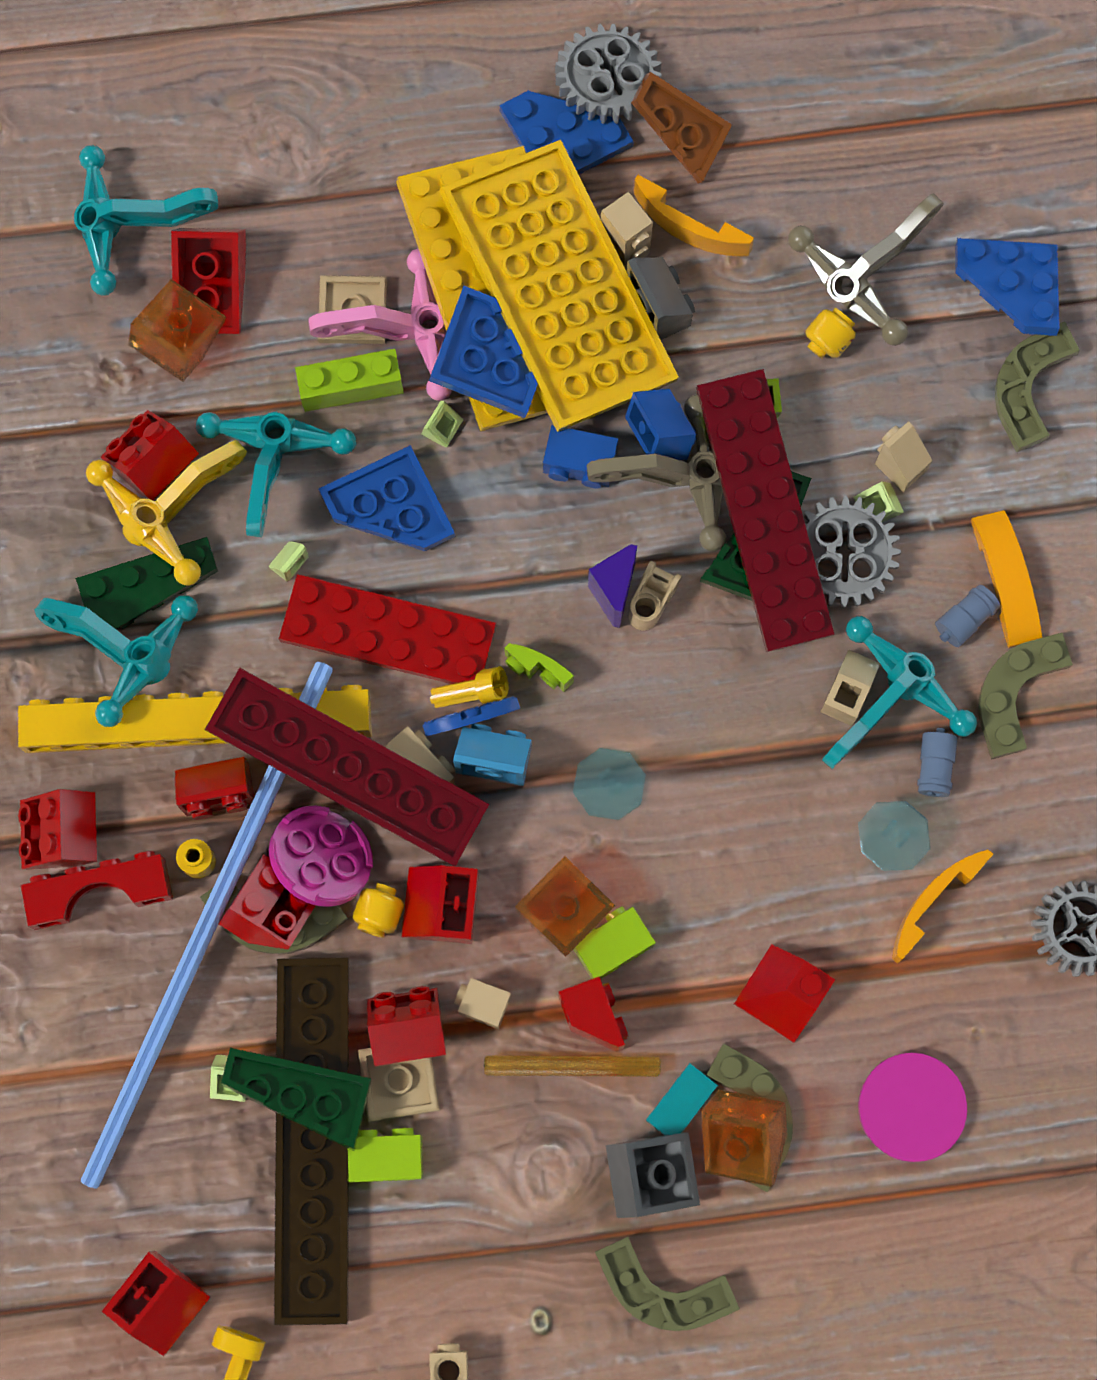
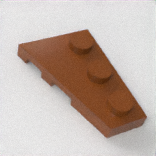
M647 73L631 103L699 184L703 182L732 124L654 73Z

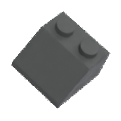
M663 257L633 258L628 260L627 274L660 340L690 327L695 308L689 295H683L678 287L680 280L675 268L672 265L668 267Z
M689 1132L605 1145L617 1218L642 1217L700 1205Z

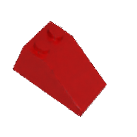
M178 228L172 230L173 333L241 334L246 271V229Z

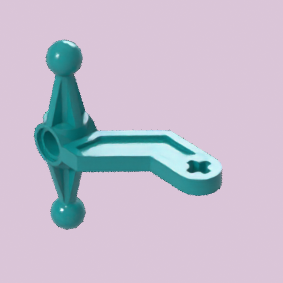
M96 145L85 146L79 155L81 166L87 170L83 201L78 205L74 213V223L77 229L82 231V237L85 239L96 271L90 279L92 290L102 296L111 294L116 288L117 281L115 275L109 271L112 240L118 234L121 226L175 227L217 210L219 207L217 191L202 187L188 190L165 200L110 199L100 172V168L105 163L104 151Z
M207 412L200 415L196 421L198 434L206 439H212L219 434H224L262 449L254 467L246 520V534L252 537L262 538L270 491L280 472L282 454L331 447L336 453L346 455L351 453L357 444L355 434L346 428L338 429L334 433H328L296 419L287 418L278 412L230 420H221L218 415ZM275 428L284 430V434L278 439L268 437L269 432Z
M188 595L178 596L171 605L172 615L148 636L138 637L133 641H130L87 607L51 598H43L34 609V612L38 619L48 627L83 637L124 668L112 698L98 704L95 711L98 723L104 727H114L121 722L123 717L122 707L145 686L158 683L168 675L171 651L183 622L191 621L196 617L198 605L196 600Z
M856 616L849 620L846 626V633L849 639L856 643L864 642L887 672L889 688L823 757L822 761L831 769L835 768L900 698L905 700L916 699L950 720L951 730L958 736L966 737L974 733L977 726L976 717L972 712L963 709L959 710L934 678L936 676L935 668L926 656L917 652L906 653L873 633V626L870 620L863 616Z

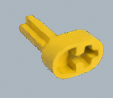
M501 666L483 669L477 673L474 680L431 688L432 696L430 701L431 704L434 703L435 708L480 700L483 704L500 701L509 692L506 672Z
M218 1325L211 1345L232 1354L224 1380H247L253 1361L260 1360L266 1342L240 1330Z

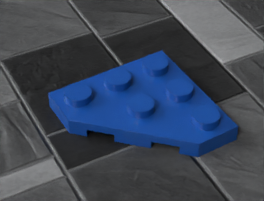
M526 91L499 105L503 118L519 145L524 146L526 153L561 140L578 175L632 148L634 144L620 118L617 124L613 121L612 116H607L604 124L601 123L600 115H595L589 121L588 111L585 110L577 115V104L567 107L566 100Z
M957 238L955 245V274L964 282L969 280L980 290L979 295L998 312L1004 311L1014 320L1013 325L1023 334L1057 336L1060 328L1057 244Z
M463 286L429 381L525 418L538 383L522 357L523 352L512 330L508 329L503 319L502 310L497 299Z
M411 445L318 489L333 521L422 551H427L456 537Z

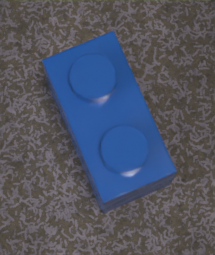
M661 389L633 392L625 418L645 454H659L677 460H688L691 448L696 441V431L688 421L680 403L677 402L671 390Z
M551 425L543 460V473L548 474L549 478L556 481L565 482L569 478L582 481L581 483L584 486L590 488H601L602 485L609 487L610 482L589 481L586 465L591 461L616 458L618 438L570 428L557 432L554 425Z

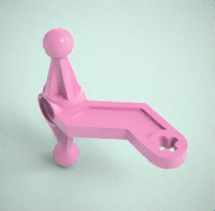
M419 248L412 250L407 257V266L415 274L411 314L378 305L323 312L309 318L310 334L314 337L325 338L363 332L395 341L415 339V343L431 375L446 334V328ZM426 320H434L438 323L432 329H426L421 326ZM429 380L426 384V391L434 400H445L452 392L451 389Z

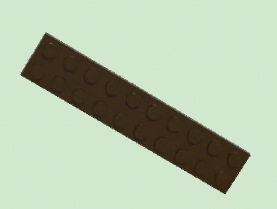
M349 958L277 959L276 1058L349 1073ZM276 1113L274 1326L348 1324V1148Z

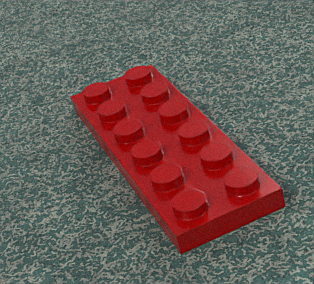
M297 574L279 641L455 684L474 680L477 673L486 668L496 630V623Z

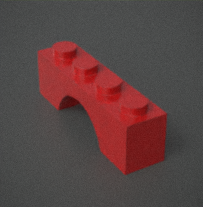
M145 851L135 854L134 860L121 862L119 858L101 861L99 868L86 870L85 866H78L64 870L65 875L54 878H51V874L33 876L30 878V883L21 885L28 927L39 930L70 923L71 915L77 902L86 893L101 887H113L124 891L138 907L173 900L166 859L161 854L155 855V851Z

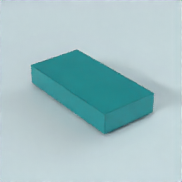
M689 1063L646 1121L664 1136L682 1133L718 1085Z

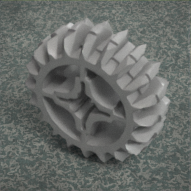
M1069 881L1065 883V892L1062 888L1056 886L1052 889L1053 897L1046 894L1041 898L1047 908L1037 906L1034 909V913L1043 919L1031 922L1033 928L1041 929L1040 933L1032 936V940L1036 942L1043 940L1044 946L1040 947L1037 952L1039 955L1047 951L1050 952L1051 956L1046 961L1049 966L1059 960L1058 971L1060 973H1065L1071 965L1073 977L1080 976L1082 967L1085 974L1089 977L1095 974V966L1097 967V938L1095 935L1097 913L1086 915L1077 906L1073 907L1070 901L1084 902L1097 910V884L1088 892L1087 881H1081L1077 890L1074 883ZM1060 907L1063 912L1061 917L1064 921V929L1059 935L1055 936L1053 921ZM1093 921L1081 934L1077 935L1075 933L1067 937V934L1072 932L1073 928L1078 924ZM1073 942L1082 951L1086 950L1090 957L1072 955L1064 950L1061 945Z

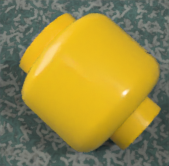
M836 307L832 311L824 309L805 331L806 337L811 341L807 347L821 359L826 354L831 358H838L855 338V331L852 329L855 323Z
M377 883L375 889L365 888L362 890L353 913L354 921L359 924L357 929L380 938H384L385 933L395 932L404 909L403 901L395 896L397 890Z

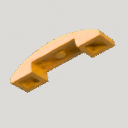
M637 175L634 181V195L645 212L661 228L679 240L704 251L726 256H749L752 251L754 237L726 222L719 233L665 204L667 190Z
M1005 510L971 518L979 550L984 552L996 597L1000 603L1001 614L999 618L1008 648L1042 638L1037 604L1027 566Z
M990 850L977 852L956 862L935 878L920 893L906 913L897 933L892 959L896 963L903 960L925 934L915 925V922L954 877L958 878L965 885L970 882L993 856Z

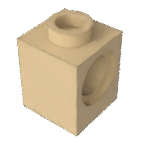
M470 978L468 986L461 984L454 1004L460 1006L458 1009L459 1015L499 1029L511 999V993Z
M458 1343L438 1344L437 1351L429 1353L430 1380H444L439 1374V1366L446 1360L454 1361L459 1367V1377L455 1380H468V1351L459 1350Z

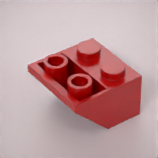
M147 410L144 414H140L132 420L130 428L121 437L112 440L108 444L106 452L100 458L108 462L112 469L146 499L154 500L199 453L174 425Z
M239 757L175 770V798L177 806L187 817L192 816L193 820L210 818L213 816V811L227 809V813L247 810V805L251 804L254 799L248 761L245 757Z
M58 789L20 800L18 818L21 824V843L19 846L21 869L77 867L97 862L95 792Z
M264 854L251 871L218 924L247 943L288 950L316 905L302 901L291 894L278 880L273 871L270 858Z
M444 865L409 867L402 938L472 944L479 880L478 869Z
M598 976L558 991V998L571 1032L615 1052L624 1049V1040H627L629 1035L622 1017H614L611 1007L615 1006L616 1001L609 982L602 984Z
M426 986L412 988L407 993L394 994L392 992H382L376 994L373 998L367 999V1027L374 1066L446 1055L438 988L430 989Z
M149 1251L101 1312L129 1335L162 1356H165L211 1296L158 1252Z

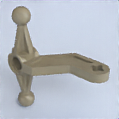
M934 193L926 197L893 233L863 254L853 266L848 261L815 244L814 234L806 226L801 225L792 229L788 236V243L796 252H805L832 299L841 302L848 310L879 326L882 329V338L886 343L893 346L900 345L907 338L908 328L903 321L889 318L867 278L899 255L934 218L944 203ZM847 276L854 283V288L849 295L842 290V281Z
M694 395L688 398L684 404L685 414L692 420V426L696 431V441L691 448L687 462L659 454L606 458L589 462L586 465L588 480L592 482L641 479L668 487L690 486V492L705 526L699 536L700 544L707 551L714 552L720 550L726 543V534L718 526L723 488L698 395ZM701 467H707L713 471L714 475L710 478H702L697 474L696 470Z

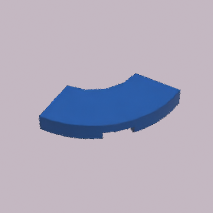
M512 696L500 701L485 703L424 722L422 726L425 736H430L518 710L520 706L517 697Z

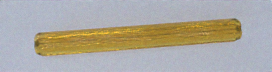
M486 1056L484 1058V1073L487 1076L657 1077L661 1073V1060L659 1057Z

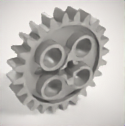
M598 24V29L595 33L589 27H585L584 37L574 33L573 43L565 41L564 51L558 52V62L555 64V84L559 86V96H567V107L577 104V115L585 110L588 111L589 121L595 115H600L601 123L604 124L607 116H612L613 121L617 124L619 115L622 114L626 119L631 120L632 110L640 114L631 102L645 75L652 72L658 77H662V73H660L661 61H656L657 50L649 51V40L640 43L639 32L635 33L632 37L628 36V27H625L621 33L616 32L615 24L611 25L609 31H605L602 24Z
M848 496L843 497L841 505H837L834 498L830 497L829 508L825 509L818 502L816 503V515L810 511H806L804 514L808 521V524L805 523L817 570L818 564L824 560L833 562L837 569L836 574L832 577H824L818 571L823 593L828 596V606H831L836 598L840 599L842 608L847 606L848 599L850 598L853 599L856 606H860L862 595L869 601L874 599L873 588L881 593L886 590L881 580L893 581L894 577L888 572V569L899 568L900 564L891 560V558L901 554L900 549L892 548V544L897 542L900 537L897 535L889 536L888 532L895 524L888 523L884 525L881 521L885 517L886 512L883 511L875 516L873 514L874 503H871L864 509L861 508L862 498L860 497L854 505L849 504ZM842 522L848 523L847 549L853 551L847 559V582L841 580L842 554L836 553V550H839L843 543ZM825 526L833 528L836 531L837 539L832 543L823 542L818 535L820 528ZM857 527L867 528L871 533V540L867 543L857 542L853 537V530ZM856 561L867 562L871 568L870 575L865 578L855 575L852 568L853 563Z

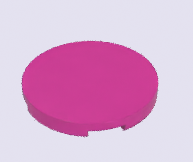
M317 805L304 806L287 814L271 836L269 857L273 871L281 884L302 901L325 907L347 903L362 891L369 879L371 868L373 867V854L370 843L364 832L354 821L349 822L341 815L329 811V807Z
M904 1053L884 1060L870 1072L860 1090L858 1113L866 1136L879 1150L889 1157L900 1161L921 1162L942 1155L956 1143L965 1126L967 1101L961 1082L947 1065L925 1054Z

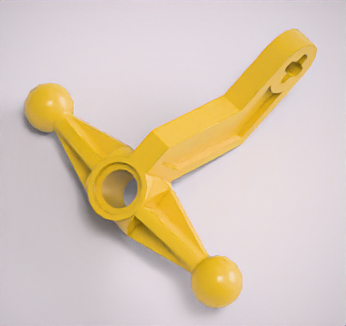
M233 440L192 462L156 501L140 498L113 479V469L104 460L92 461L87 466L86 477L91 484L104 488L119 521L123 525L122 530L125 538L134 545L145 546L172 565L176 581L182 585L189 586L195 584L200 579L201 568L194 560L184 559L167 523L177 515L204 485L234 469L244 459L247 451L237 440Z

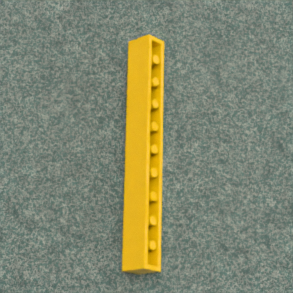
M344 685L341 687V691H327V687H325L316 709L360 734L372 737L371 700L368 689H362L361 685ZM278 688L298 700L302 693H293V690L290 688ZM219 691L204 692L202 697L189 698V695L186 693L168 694V699H154L153 695L146 694L135 695L133 700H130L122 707V720L114 727L102 726L98 723L95 715L97 705L102 701L110 700L112 696L99 697L98 702H85L82 698H66L63 700V704H50L49 700L36 699L30 700L29 705L18 706V747L25 753L229 744L204 730L223 698V692Z

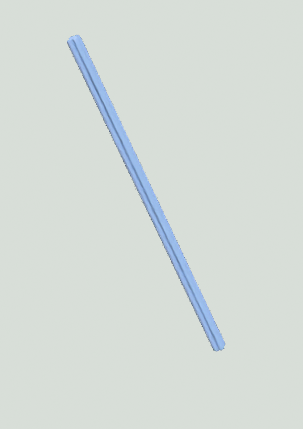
M318 661L315 663L299 698L300 701L316 709L333 672L331 666ZM268 766L82 1175L81 1183L90 1188L97 1189L101 1184L286 774L271 766Z

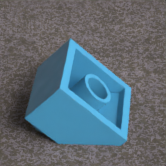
M472 724L471 728L462 727L453 758L456 774L524 786L532 748V740L525 739L526 734L513 730H506L505 735L491 732V727L482 724Z

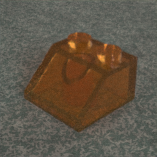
M171 279L130 324L128 345L184 382L204 359L224 324L226 316Z
M564 856L515 906V911L542 938L563 956L567 957L616 905Z
M718 1089L701 1111L705 1173L773 1187L787 1136L785 1102Z

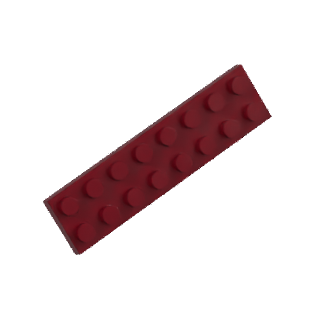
M764 369L697 385L696 391L766 653L835 635Z
M240 667L204 729L455 867L489 806L483 800Z

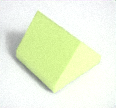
M441 400L421 435L443 447H447L464 419L445 401Z

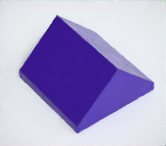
M630 544L589 569L588 588L613 627L620 628L636 563L637 545Z

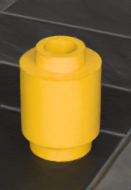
M189 839L179 846L176 853V861L180 869L188 876L200 879L208 876L214 870L216 856L204 841ZM200 853L198 861L189 862L193 854Z

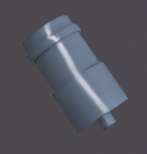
M983 585L972 588L960 603L954 605L936 621V628L941 634L939 636L943 642L948 641L953 646L959 648L978 630V627L984 621L996 614V610L1000 608L998 599Z
M937 728L936 732H925L922 736L920 778L917 780V786H919L918 793L932 797L950 796V790L953 785L951 783L952 769L956 758L958 737L945 733L943 728Z

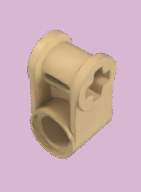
M650 561L629 607L628 617L634 628L645 631L650 630L657 624L667 603L672 599L682 575L677 573L674 576L656 567V563ZM646 605L654 613L649 617H642L637 614L635 609Z

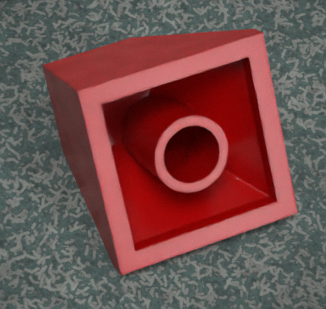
M771 944L734 1005L794 1043L836 979L808 961Z

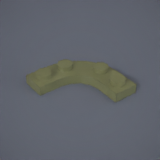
M1065 321L1059 323L1060 328L1057 336L1034 334L1019 343L1008 355L998 374L995 386L996 409L1016 453L1043 442L1050 436L1034 406L1031 390L1036 375L1050 366L1076 356L1080 351Z
M1063 633L1028 641L1012 648L1001 656L988 672L980 690L978 711L991 760L1027 749L1017 717V695L1025 682L1041 675L1068 669L1073 665Z
M235 886L223 915L239 892L237 886ZM213 888L200 897L205 905ZM316 905L288 950L250 944L227 929H223L235 941L251 950L282 955L295 953L313 946L349 919L339 906L325 907Z
M723 1043L706 1076L740 1095L748 1102L755 1117L756 1129L752 1143L735 1175L768 1192L790 1148L793 1133L790 1104L780 1083L765 1067Z
M628 1237L595 1251L609 1286L617 1300L631 1315L650 1326L669 1331L691 1330L707 1325L740 1309L725 1275L719 1276L691 1290L678 1293L660 1289L650 1282L642 1270Z

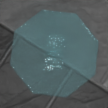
M599 748L578 763L573 794L589 816L620 820L641 805L646 775L629 752Z
M906 801L876 802L858 823L861 853L883 871L912 870L931 849L928 819Z

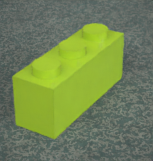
M396 349L295 367L300 398L305 412L404 394Z

